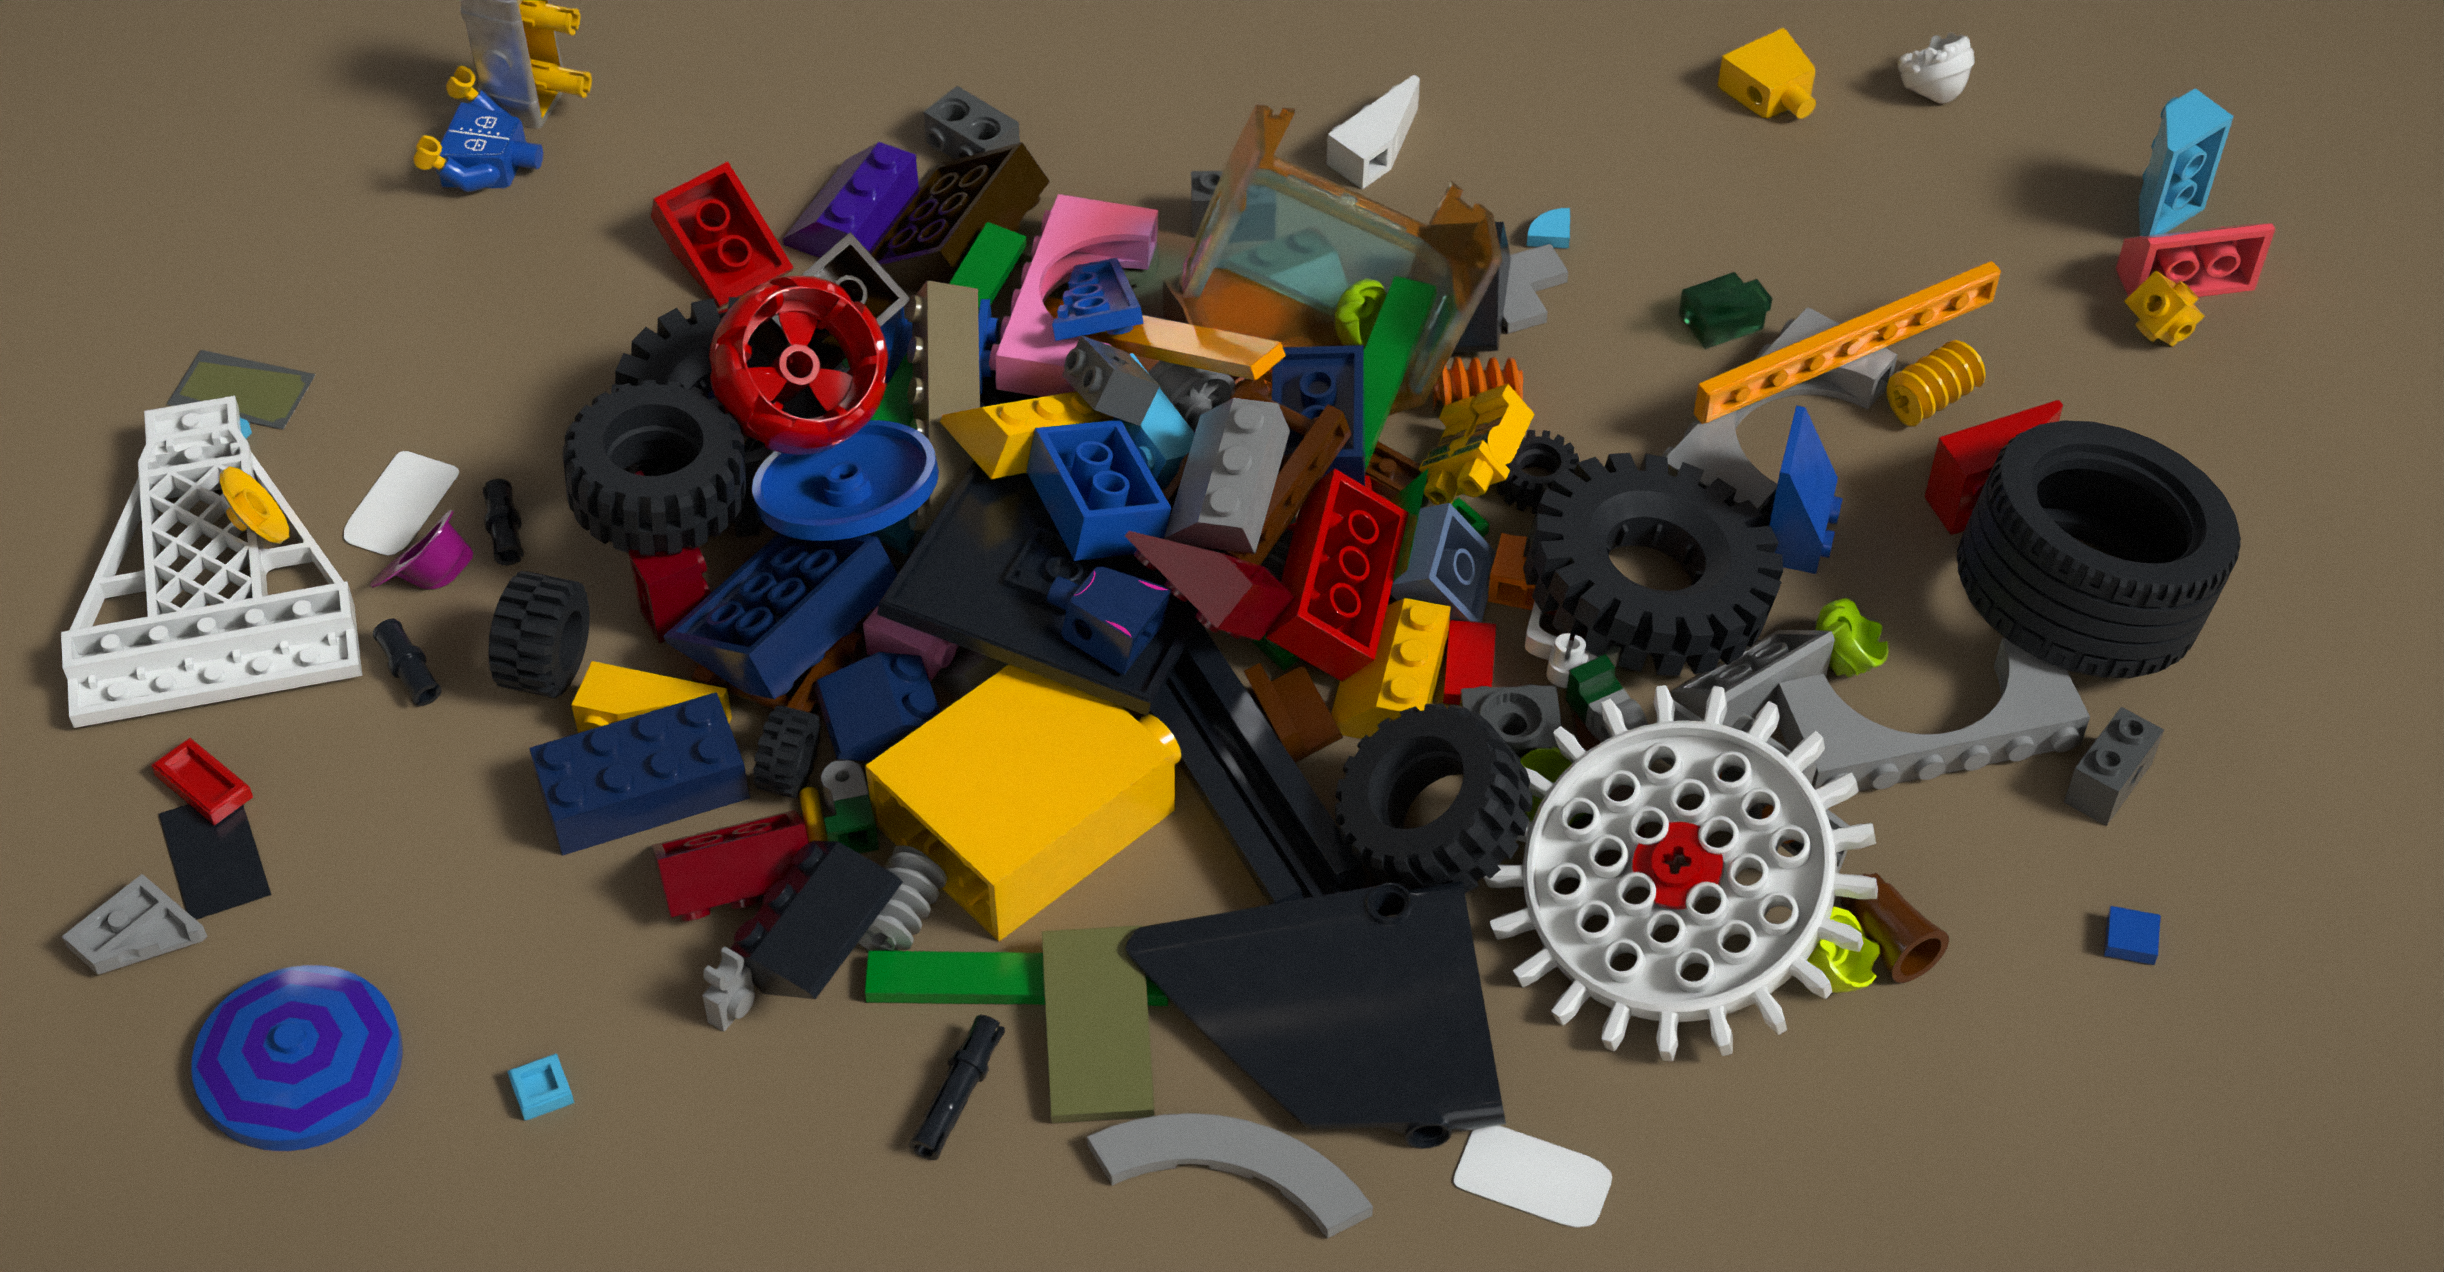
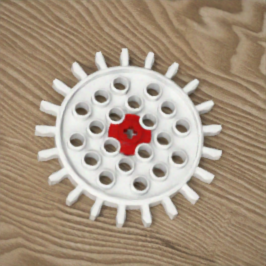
M1666 685L1656 686L1654 707L1657 713V723L1627 730L1622 713L1611 699L1601 702L1603 721L1612 737L1591 748L1589 751H1585L1579 745L1574 735L1561 726L1553 731L1555 740L1561 754L1572 764L1559 776L1555 783L1545 779L1536 771L1526 768L1530 778L1528 789L1532 792V795L1542 799V802L1537 809L1533 821H1529L1525 835H1518L1516 839L1517 841L1526 842L1523 864L1498 865L1501 869L1491 879L1487 876L1484 877L1488 887H1524L1528 907L1503 914L1490 920V924L1497 940L1510 938L1536 929L1544 948L1522 961L1513 972L1523 988L1536 982L1555 967H1558L1572 982L1569 988L1557 999L1551 1010L1554 1019L1563 1026L1567 1024L1577 1014L1584 1002L1589 997H1592L1596 1001L1612 1008L1602 1030L1601 1039L1605 1049L1616 1051L1625 1036L1631 1016L1659 1021L1656 1041L1663 1061H1673L1678 1047V1023L1709 1019L1712 1040L1721 1055L1726 1056L1732 1054L1733 1035L1726 1021V1014L1755 1004L1761 1011L1765 1023L1780 1035L1787 1030L1782 1007L1771 996L1772 992L1794 976L1809 991L1824 999L1832 993L1830 981L1823 971L1807 961L1819 940L1824 939L1843 949L1860 952L1864 944L1861 932L1850 925L1829 919L1835 896L1877 899L1878 893L1876 878L1837 873L1836 853L1876 844L1872 823L1831 829L1825 810L1851 798L1858 793V787L1852 773L1835 778L1819 788L1814 789L1802 771L1817 760L1825 750L1823 737L1817 731L1803 739L1794 750L1784 756L1777 749L1766 743L1777 728L1780 718L1776 704L1768 701L1757 714L1752 727L1746 733L1722 725L1727 713L1726 696L1723 687L1713 686L1706 701V713L1703 722L1674 721L1675 706ZM1659 758H1670L1675 761L1673 768L1666 773H1655L1650 770L1653 762ZM1731 766H1737L1745 770L1744 775L1735 782H1725L1719 778L1720 773ZM1628 785L1635 789L1632 796L1627 800L1614 801L1609 798L1612 790L1618 786ZM1689 794H1698L1704 798L1703 803L1694 810H1684L1678 806L1680 800ZM1758 803H1768L1774 807L1773 813L1765 819H1754L1748 815L1751 807ZM1589 813L1594 816L1591 824L1586 828L1573 829L1569 827L1570 820L1576 814ZM1647 822H1658L1663 825L1661 832L1653 838H1642L1637 835L1639 828ZM1727 831L1733 835L1731 842L1724 847L1715 848L1707 844L1708 838L1714 832ZM1788 840H1796L1804 845L1803 850L1793 857H1784L1777 852L1778 847ZM1613 849L1622 853L1620 860L1612 866L1605 867L1596 863L1598 856L1606 850ZM1680 864H1685V865H1687V866H1683V867L1680 868L1679 874H1672V873H1671V872H1677L1678 869H1679V865H1680ZM1754 868L1763 873L1761 879L1753 885L1745 886L1736 882L1737 875L1744 869ZM1573 877L1581 881L1578 889L1571 894L1562 895L1555 891L1557 884L1565 878ZM1644 887L1650 890L1649 897L1640 904H1630L1624 900L1625 895L1632 888ZM1712 896L1721 901L1719 908L1713 913L1701 914L1694 910L1696 903L1703 897ZM1776 906H1784L1792 911L1791 917L1781 924L1770 923L1765 919V916L1770 909ZM1603 915L1609 919L1607 926L1599 932L1590 933L1583 929L1584 923L1591 916ZM1663 925H1674L1679 929L1676 938L1666 943L1654 940L1653 934ZM1733 935H1745L1750 939L1749 946L1741 952L1732 953L1723 948L1725 941ZM1622 953H1631L1637 956L1636 964L1627 971H1617L1611 967L1615 957ZM1702 963L1709 968L1704 978L1691 982L1681 977L1683 970L1688 965Z

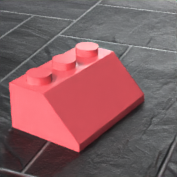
M2272 223L2243 224L2124 239L2116 271L2128 297L2154 271H2158L2175 282V284L2182 281L2197 297L2253 291L2256 288L2275 228Z

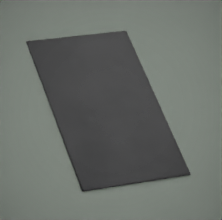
M189 804L159 813L186 909L194 919L197 920L271 895L244 805L215 826Z

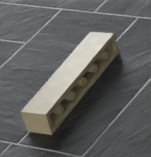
M926 281L915 296H911L907 307V320L912 323V337L908 344L907 359L909 363H913V378L909 383L907 394L909 404H913V419L909 427L916 429L929 439L935 450L939 469L938 481L934 491L917 510L909 515V528L914 530V547H917L974 462L973 458L940 423L941 417L944 414L980 408L978 289L934 281Z

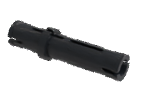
M977 1015L959 1051L954 1050L948 1060L949 1069L926 1110L918 1129H916L908 1143L910 1149H915L914 1153L928 1160H937L941 1155L946 1140L955 1127L974 1087H976L978 1081L982 1082L989 1072L987 1064L995 1047L1005 1033V1028L999 1026L1000 1022L987 1015Z

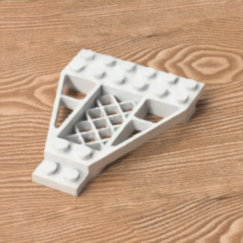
M230 396L144 411L146 445L138 460L139 477L70 630L61 632L62 666L68 681L69 718L73 727H83L362 676L355 605L348 582L342 580L251 452L249 443L241 433L239 406L236 397ZM230 466L239 468L253 477L276 501L286 518L289 528L300 543L265 549L263 547V538L253 533L249 528L247 529V543L238 538L243 531L235 527L232 522L223 530L213 525L226 513V509L230 507L224 494L220 496L212 492L222 489L219 482L220 473ZM180 497L174 504L165 500ZM201 500L210 506L199 517L188 512ZM158 510L163 513L159 518ZM142 521L145 568L138 572L115 576L138 523ZM178 521L187 525L188 527L177 538L166 533ZM202 534L212 538L213 540L202 551L191 546ZM160 544L166 547L161 553ZM227 547L238 552L227 564L215 559ZM182 555L191 561L178 573L169 568V566ZM314 562L329 583V585L268 595L266 575L275 568ZM249 563L251 577L241 573ZM206 568L215 573V575L204 586L193 581ZM162 579L168 581V583L164 587L162 585ZM229 582L241 587L230 599L218 594ZM182 590L194 595L181 608L171 603ZM146 591L148 617L93 626L105 598Z

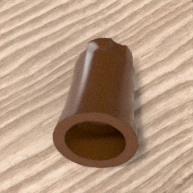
M1865 873L1863 874L1864 876L1876 878L1878 887L1877 899H1856L1841 896L1840 904L1845 910L1850 911L1856 917L1866 937L1879 944V956L1894 981L1898 983L1910 982L1928 972L1942 958L1949 944V936L1915 909L1892 884L1885 883L1879 874L1868 875Z

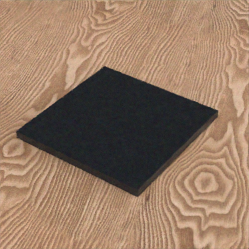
M975 461L880 600L877 615L1147 716L1199 622L1195 617L1198 609L1189 600L1184 602L1171 593L1163 626L1125 675L1118 673L1066 641L1061 634L1066 610L1047 602L1048 592L1058 576L1081 586L1096 567H1106L1164 587L1167 578L1158 569L1157 571H1152L1144 566L1134 555L1074 561L1028 473L991 479ZM1198 547V548H1202V549H1206V550H1210V551H1215V552H1219V553L1226 554V553H1225V550L1205 548V547Z

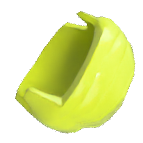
M1833 907L1829 919L1850 925L1861 932L1864 944L1860 952L1843 949L1832 942L1820 939L1807 961L1823 971L1830 981L1832 993L1852 992L1869 986L1877 977L1872 972V967L1880 955V947L1878 943L1866 937L1862 926L1850 911Z

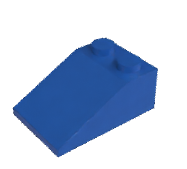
M1797 405L1782 461L1769 526H1771L1779 542L1775 553L1782 554L1783 567L1816 574L1820 556L1830 557L1835 531L1827 530L1828 523L1837 525L1843 498L1834 496L1838 477L1806 407Z

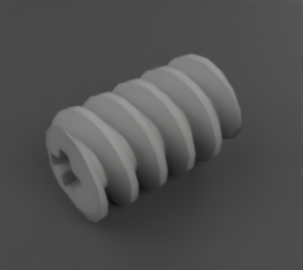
M901 845L895 846L893 855L888 858L884 868L897 875L903 883L858 942L868 951H893L894 949L905 951L910 949L914 941L912 935L920 932L923 925L921 920L927 918L931 910L929 904L937 901L939 896L938 889L943 888L948 879L944 870L922 851L914 847Z

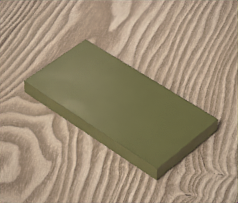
M1142 925L1042 931L1051 1123L1155 1116L1146 975L1131 960L1125 949L1126 943L1134 931L1142 927Z

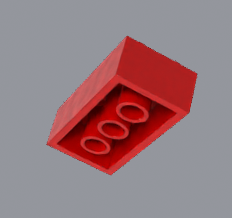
M1337 469L1332 470L1319 480L1299 510L1280 582L1295 598L1267 631L1266 638L1341 682L1374 661L1409 512Z

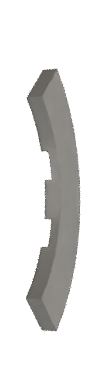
M1164 1114L1135 1119L1087 1136V1146L1111 1185L1149 1172L1177 1169L1178 1164L1210 1165V1169L1229 1172L1252 1179L1254 1176L1281 1190L1283 1196L1301 1208L1316 1223L1327 1239L1371 1217L1373 1214V1206L1358 1186L1322 1154L1296 1138L1251 1121L1211 1114Z

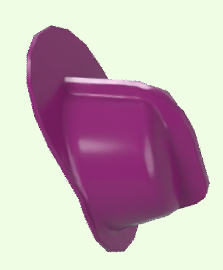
M449 510L421 540L386 566L373 579L370 586L372 588L377 587L395 575L422 589H436L452 582L472 560L474 554L472 548L449 523L454 511Z

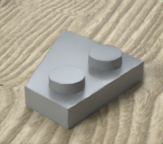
M141 874L66 932L62 938L66 947L99 975L202 942L207 938L203 925Z

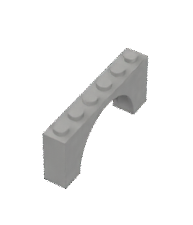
M1807 307L1796 320L1789 319L1786 322L1779 338L1772 345L1766 344L1756 359L1835 327L1839 323ZM1883 348L1708 423L1702 424L1697 420L1693 421L1687 428L1683 440L1675 448L1669 447L1662 455V457L1668 458V475L1676 477L1682 463L1685 462L1704 470L1698 485L1704 489L1717 478H1720L1737 490L1731 506L1749 500L1762 513L1758 527H1763L1771 518L1777 483L1762 474L1744 454L1736 435V428L1750 412L1767 402L1796 395L1834 397L1869 409L1886 390L1888 380L1894 373L1898 354Z
M2006 638L2001 639L1994 663V670L2000 685L2001 699L1985 717L1960 730L1941 734H1914L1897 731L1877 724L1847 705L1833 690L1824 674L1780 682L1774 703L1778 707L1780 716L1778 725L1790 751L1794 750L1803 739L1815 731L1823 737L1825 750L1814 761L1817 764V768L1811 784L1814 789L1819 788L1835 778L1852 773L1856 779L1858 791L1872 788L1886 789L1896 783L1916 779L1930 780L1945 773L1964 769L1973 771L1985 765L2008 760L2022 761L2032 755L2052 751L2066 752L2076 746H2081L2090 715L2066 669L2036 658L2012 644Z

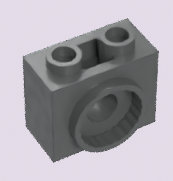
M1530 684L1522 687L1494 688L1480 686L1461 689L1459 706L1468 708L1471 713H1478L1485 718L1519 758L1541 747H1556L1559 749L1553 731L1558 727H1562L1556 685L1538 686Z

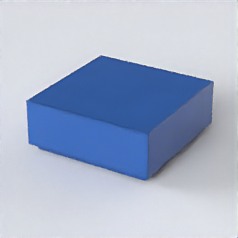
M2110 906L2107 914L2104 956L2155 965L2159 949L2161 915Z

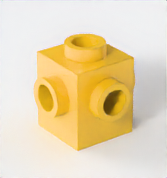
M2154 271L2124 301L2140 319L2135 325L2143 335L2152 342L2159 338L2172 347L2179 341L2189 337L2195 330L2196 324L2205 317L2194 305L2199 298L2182 281L2175 284V282L2158 271Z

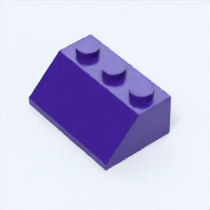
M877 142L847 158L785 235L783 245L821 258L851 232L869 252L919 187L916 154Z

